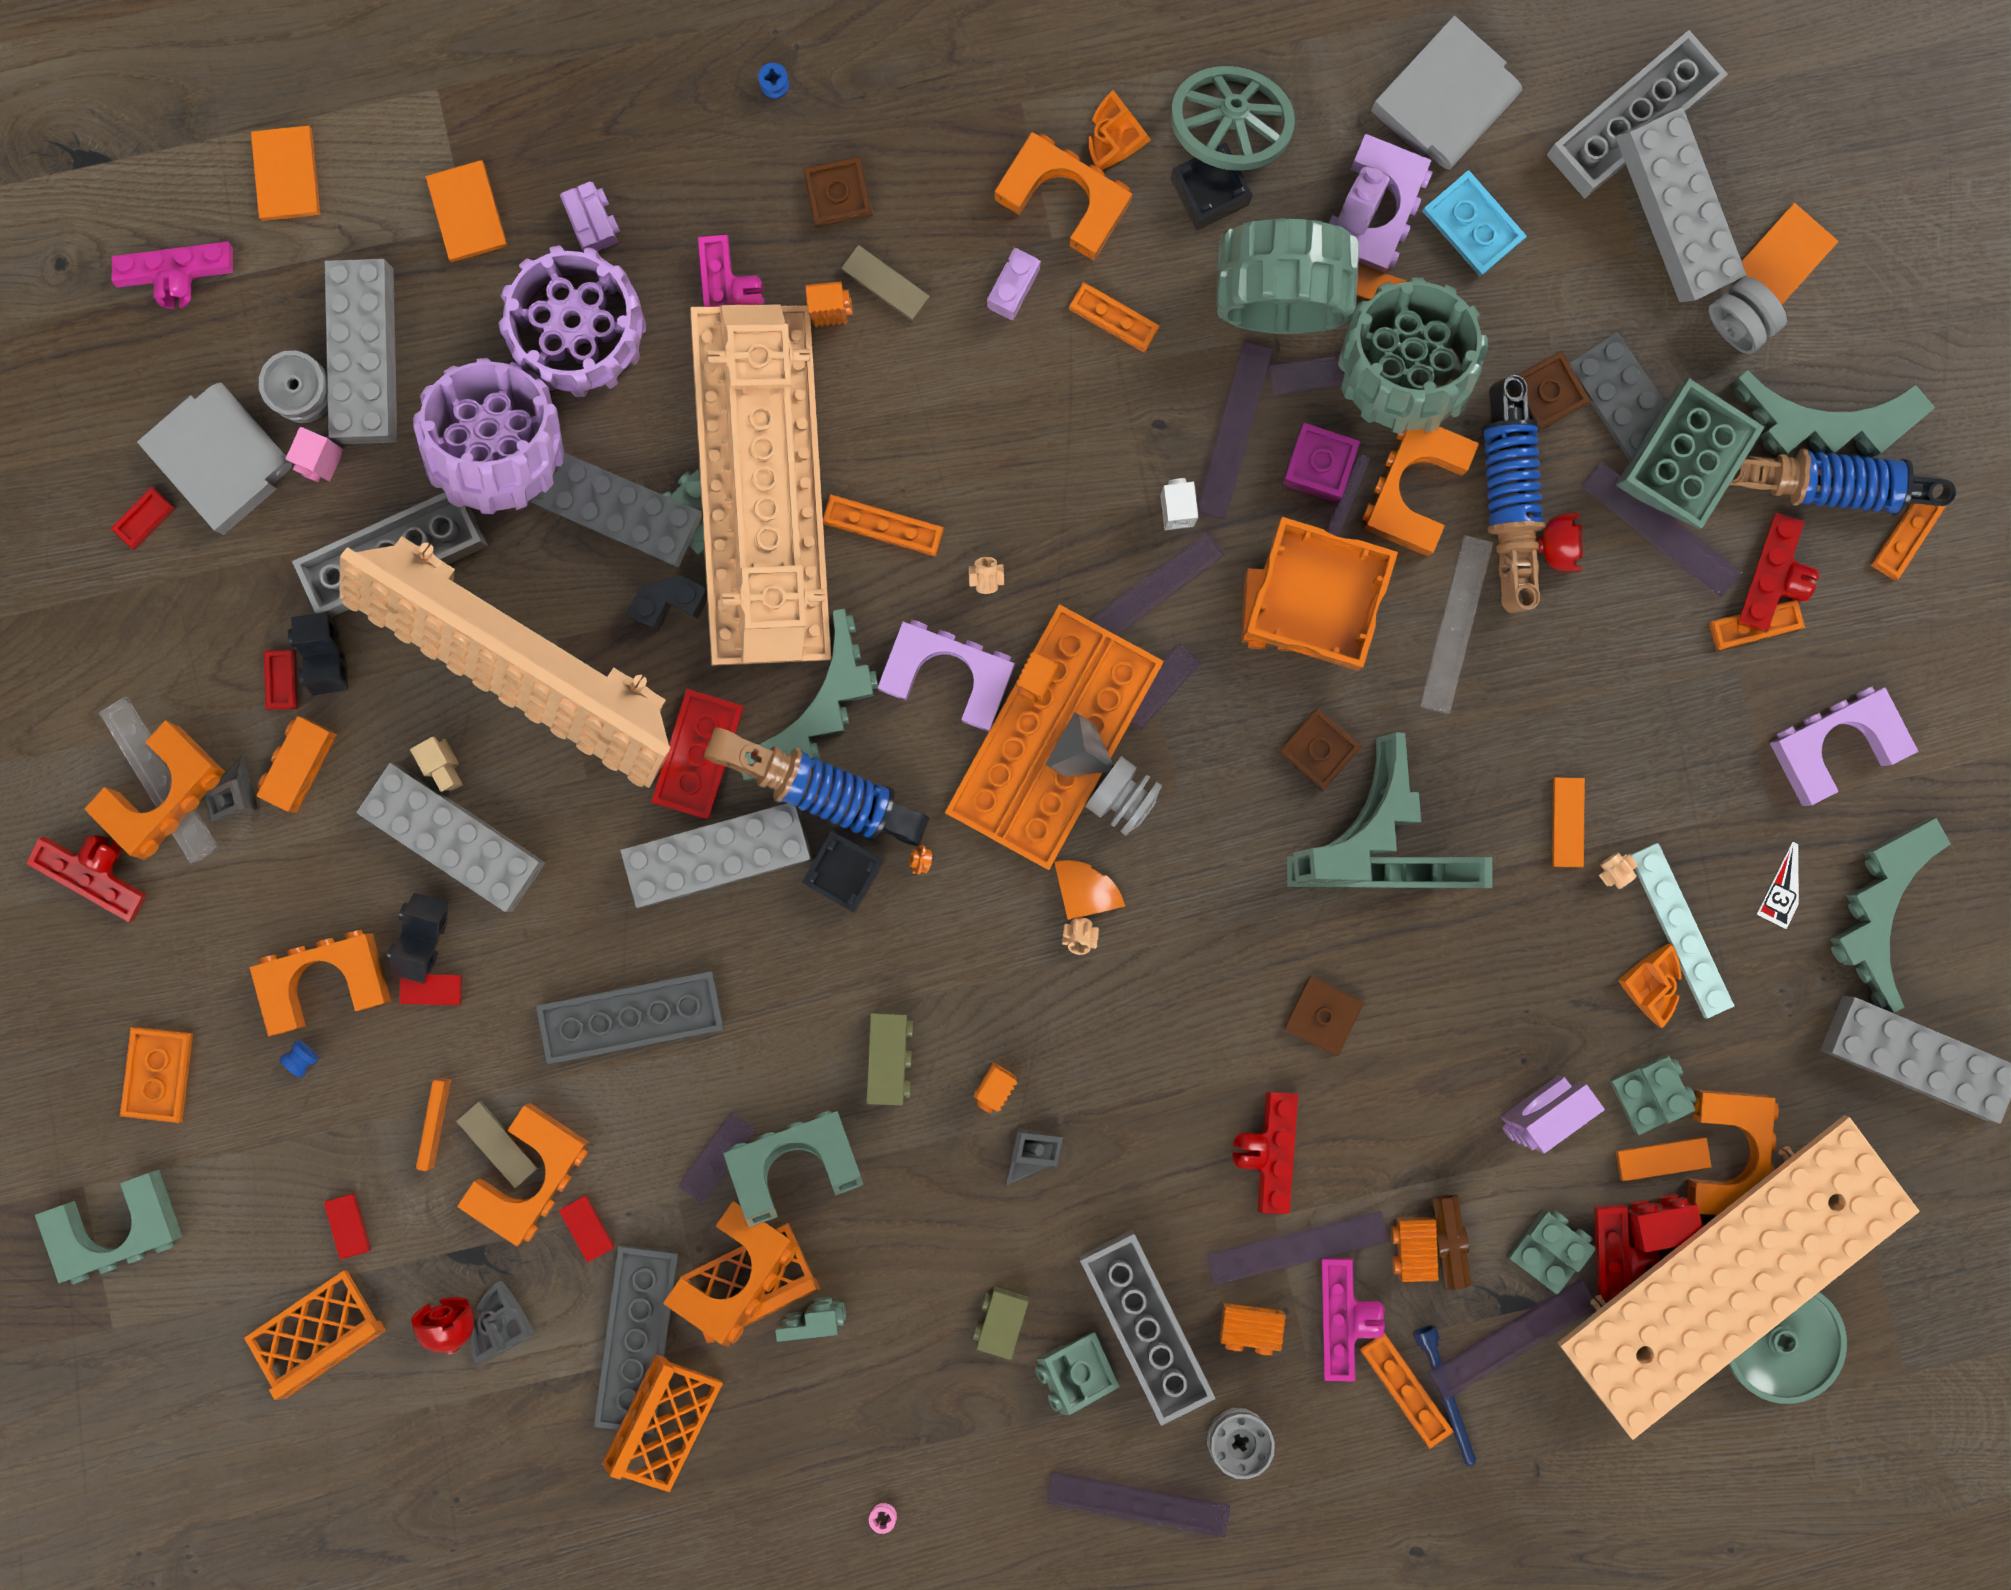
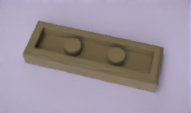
M860 245L856 247L841 268L842 272L912 322L930 300V296Z
M478 1101L456 1121L514 1188L521 1185L540 1168L482 1101Z

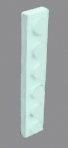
M1659 843L1652 844L1631 854V857L1638 864L1635 871L1669 944L1673 945L1677 953L1681 970L1703 1017L1708 1019L1734 1007Z

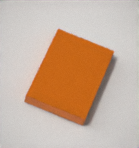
M308 125L252 131L251 139L259 219L261 221L320 215L312 128Z
M482 160L426 176L448 258L451 263L508 247L486 167Z
M1794 202L1744 257L1742 264L1747 274L1746 276L1763 283L1782 305L1839 241Z
M143 1027L130 1028L120 1117L174 1123L183 1122L193 1033Z

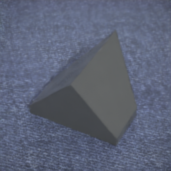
M1075 712L1045 764L1065 777L1110 772L1114 767L1095 725Z
M243 753L220 779L218 785L205 794L211 821L257 810Z
M1017 1128L1006 1186L1050 1166L1057 1167L1063 1137Z

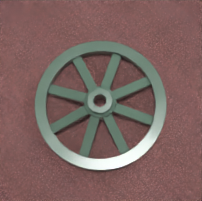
M1234 66L1207 68L1188 77L1177 89L1170 111L1172 129L1180 144L1202 162L1226 170H1252L1273 162L1287 149L1295 126L1293 107L1286 94L1278 85L1262 74ZM1225 81L1243 83L1248 86L1240 95L1233 94ZM1214 83L1223 99L1198 93L1194 90L1203 85ZM1259 90L1270 98L1275 105L1251 104L1248 101ZM1185 100L1216 108L1183 119L1182 106ZM1253 114L1281 116L1283 124L1281 135ZM1215 120L1220 122L1207 146L1199 142L1189 131V129ZM1248 124L1273 143V145L1253 154L1245 125ZM1228 129L1236 130L1242 155H1229L1216 151Z

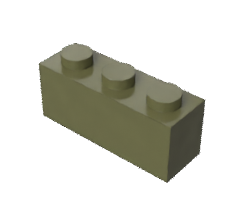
M871 1013L867 1104L903 1106L904 1098L910 1099L911 1081L905 1080L906 1068L911 1069L912 1051L907 1050V1038H913V1021L908 1020V1014Z

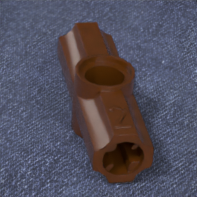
M1447 1194L1431 1198L1433 1217L1436 1220L1437 1256L1440 1257L1444 1288H1466L1471 1286L1467 1259L1469 1241L1466 1229L1462 1225L1458 1195Z

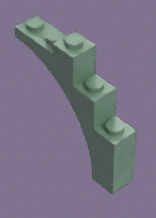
M1748 370L1730 384L1734 388L1733 393L1737 399L1743 403L1746 402L1753 410L1752 414L1755 420L1768 428L1759 437L1764 441L1763 446L1767 452L1776 456L1778 454H1788L1806 438L1810 441L1809 446L1815 453L1823 452L1825 455L1837 452L1853 438L1856 441L1857 449L1862 454L1873 458L1886 450L1935 408L1916 385L1893 400L1877 407L1854 412H1827L1806 408L1782 398L1765 387Z
M845 608L833 611L835 629L833 657L826 680L815 700L801 717L783 732L758 745L769 750L775 746L780 748L781 752L788 755L794 748H799L802 752L807 753L810 758L820 759L817 742L812 743L811 739L846 732L844 725L849 724L847 708L841 707L840 703L875 696L874 689L878 688L876 671L870 672L868 665L857 667L856 662H861L862 660L859 645H853L851 633L856 632L853 615L847 616ZM751 753L746 754L745 757L749 759L748 765L754 763V760L751 759ZM742 773L743 780H756L755 778Z
M1396 732L1376 738V765L1373 783L1367 801L1359 816L1343 835L1330 844L1319 848L1293 852L1295 883L1355 884L1372 880L1370 855L1397 851L1395 826H1405L1421 822L1419 792H1410L1405 733Z
M1937 818L1924 819L1863 852L1867 859L1865 860L1866 868L1877 879L1846 895L1850 902L1848 908L1851 914L1856 919H1859L1860 922L1829 938L1833 944L1831 950L1835 958L1840 963L1843 962L1844 965L1854 966L1857 964V974L1864 983H1868L1873 992L1871 999L1875 1006L1891 1013L1904 1008L1895 986L1890 964V935L1893 918L1901 896L1914 875L1934 855L1951 845Z
M1287 857V887L1492 888V857H1370L1372 880L1355 884L1295 883L1294 857Z

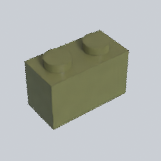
M998 1287L993 1288L992 1294L986 1293L981 1311L986 1312L984 1322H977L973 1340L978 1341L976 1350L1005 1359H1012L1029 1302L1027 1296Z

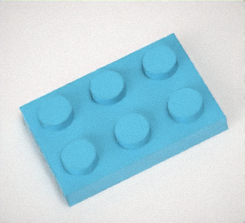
M1469 170L1422 211L1479 277L1484 275L1527 237Z

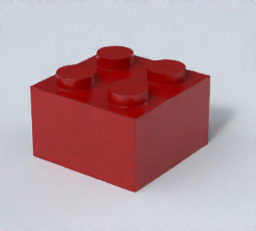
M1678 1194L1660 1196V1201L1649 1203V1200L1633 1201L1630 1203L1631 1207H1628L1629 1244L1634 1245L1645 1253L1680 1246L1702 1228L1698 1204L1687 1200L1685 1197H1678Z

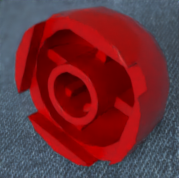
M1579 512L1559 514L1551 518L1545 525L1543 536H1537V542L1539 543L1538 554L1544 553L1547 564L1557 571L1571 573L1582 572L1583 565H1577V560L1583 558L1582 524L1575 525V519L1581 518Z
M443 1298L439 1300L442 1305L431 1308L429 1303L415 1312L411 1318L414 1335L425 1349L436 1353L452 1354L457 1352L468 1341L473 1333L474 1317L472 1307L466 1298Z

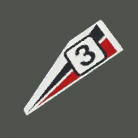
M1792 842L1757 915L1787 929L1799 905L1798 844Z

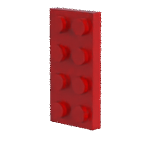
M686 689L669 743L671 747L670 752L662 766L652 803L710 820L726 766L713 763L703 756L714 728H722L735 734L737 733L744 706Z

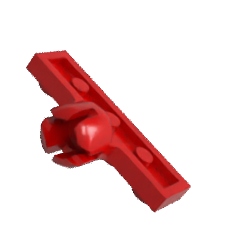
M1779 513L1774 514L1737 624L1767 633L1780 597L1786 596L1806 602L1813 595L1816 589L1815 582L1819 580L1818 569L1799 563L1794 559V553L1805 523L1804 521Z
M95 834L86 837L78 854L72 853L46 837L38 838L26 863L127 922L135 920L147 896L113 875V867L121 853L120 847L114 841L111 846H107L109 838Z
M1266 1091L1264 1127L1262 1132L1259 1134L1239 1133L1234 1138L1232 1144L1233 1147H1241V1149L1246 1150V1152H1232V1159L1236 1167L1247 1170H1259L1260 1182L1257 1211L1261 1213L1290 1214L1298 1094Z
M1624 1204L1594 1206L1597 1294L1601 1295L1606 1303L1661 1261L1658 1250L1645 1253L1634 1245L1629 1244L1628 1207Z

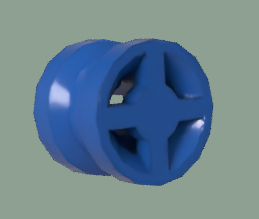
M768 63L760 69L758 80L761 90L766 97L779 99L787 94L789 79L782 65Z
M299 1040L292 1044V1050L289 1053H285L280 1057L282 1065L299 1078H303L307 1073V1068L310 1065L316 1064L319 1060L317 1054Z

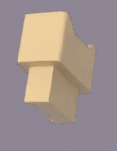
M431 737L410 749L423 775L433 777L441 792L446 790L451 793L464 786L454 769L460 764L446 739L439 742L435 737Z

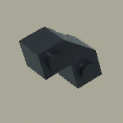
M681 575L644 586L639 589L626 615L657 632L671 606L698 619L707 602V588Z
M328 612L291 617L292 629H288V639L290 645L295 647L302 656L303 668L299 669V679L302 686H306L312 695L348 690L347 662L344 653H339V648L336 645V638L339 637L336 623Z
M413 893L410 901L404 903L401 907L399 920H402V934L396 944H391L387 954V961H390V974L425 984L439 951H435L439 935L444 934L446 929L448 902Z

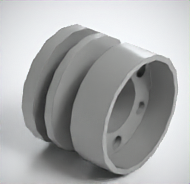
M1121 756L1085 807L1100 818L1110 809L1113 810L1115 814L1110 825L1115 827L1123 817L1127 822L1120 832L1127 836L1130 831L1140 826L1154 807L1162 785L1156 782L1147 792L1143 787L1150 779V776L1145 775L1136 784L1132 781L1137 767Z
M1233 1407L1222 1411L1212 1420L1207 1431V1446L1211 1457L1223 1473L1235 1479H1250L1259 1476L1269 1467L1274 1457L1275 1441L1271 1430L1256 1413L1246 1408ZM1237 1434L1242 1438L1246 1436L1243 1439L1244 1445L1240 1448L1237 1444L1232 1445L1235 1442L1234 1436Z

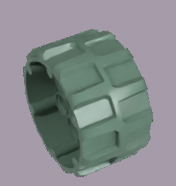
M1280 218L1251 221L1233 229H1228L1224 232L1218 246L1216 305L1219 318L1237 328L1272 334H1308L1337 329L1341 325L1350 323L1353 320L1352 315L1356 308L1359 268V242L1357 238L1350 235L1348 230L1343 227L1322 221Z
M1411 278L1410 282L1395 285L1387 282L1379 286L1371 300L1362 301L1356 306L1352 315L1353 320L1350 322L1343 341L1338 366L1345 372L1341 387L1344 397L1354 401L1362 411L1361 417L1367 422L1375 421L1392 428L1391 432L1403 434L1405 430L1424 429L1426 433L1437 430L1441 421L1448 416L1457 417L1463 412L1482 372V364L1488 350V338L1486 335H1481L1478 324L1480 313L1474 305L1469 307L1465 301L1456 295V289L1447 284L1444 288L1436 284L1427 283L1424 278ZM1401 328H1407L1411 332H1405ZM1430 338H1436L1440 342H1434ZM1379 345H1386L1388 349L1381 348ZM1363 349L1368 350L1369 359L1374 364L1370 365L1363 352ZM1408 354H1412V355L1416 356L1417 359H1412V358L1408 357L1407 355H1408ZM1436 364L1445 366V369L1438 368ZM1384 371H1390L1395 375H1387L1386 373H1384ZM1450 379H1451V380H1454L1453 382H1451V383H1449V384H1447V385H1445V386L1436 388V385H1438V386L1444 385V384H1446ZM1412 381H1419L1423 386H1418Z

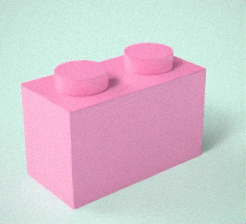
M300 427L285 460L294 464L292 470L308 479L319 482L320 478L330 482L344 449L328 438Z

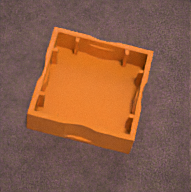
M1281 517L1276 527L1244 636L1359 671L1364 667L1376 627L1377 610L1386 593L1398 552L1357 539L1340 538L1326 532L1324 529Z

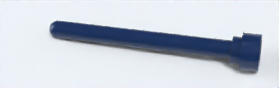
M1435 1325L1421 1327L1413 1332L1416 1344L1426 1351L1463 1460L1467 1466H1473L1476 1463V1458L1437 1349L1439 1345L1438 1340L1440 1339Z

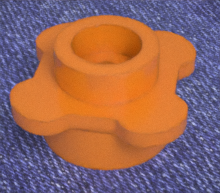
M925 845L917 846L916 850L913 849L911 851L909 867H912V874L928 873L932 862V850L926 849Z

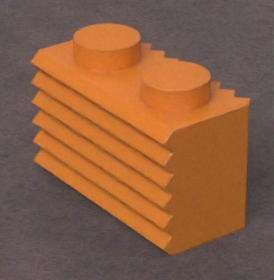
M841 281L806 285L808 312L814 327L817 328L818 325L823 327L824 324L826 326L830 324L834 326L836 323L838 325L841 323L847 324V315H853L849 289L844 290Z
M1034 652L1030 653L1027 664H1024V669L1021 670L1022 675H1019V680L1016 681V686L1019 690L1018 696L1032 703L1036 699L1042 701L1058 669V664Z
M993 1062L975 1091L974 1097L978 1099L976 1105L990 1114L994 1110L997 1112L1001 1111V1107L1005 1105V1101L1011 1095V1090H1014V1085H1017L1016 1075Z
M1432 1217L1396 1218V1226H1391L1392 1244H1397V1256L1392 1257L1393 1274H1398V1278L1402 1282L1439 1280L1436 1220Z
M1223 1303L1219 1340L1222 1344H1226L1225 1348L1228 1350L1243 1351L1245 1346L1255 1348V1352L1258 1354L1273 1355L1274 1350H1282L1286 1315L1281 1310Z

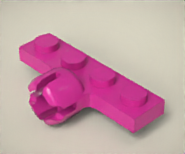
M729 236L698 237L704 307L764 305L762 294H752L764 292L763 284L758 276L737 277L732 274Z
M229 241L112 256V282L116 288L153 283V297L160 306L167 309H175L176 297H179L180 309L189 304L193 279L233 273V247Z
M1322 1258L1325 1381H1355V1341L1360 1338H1381L1385 1330V1321L1382 1320L1385 1315L1384 1306L1378 1301H1359L1355 1299L1353 1258Z

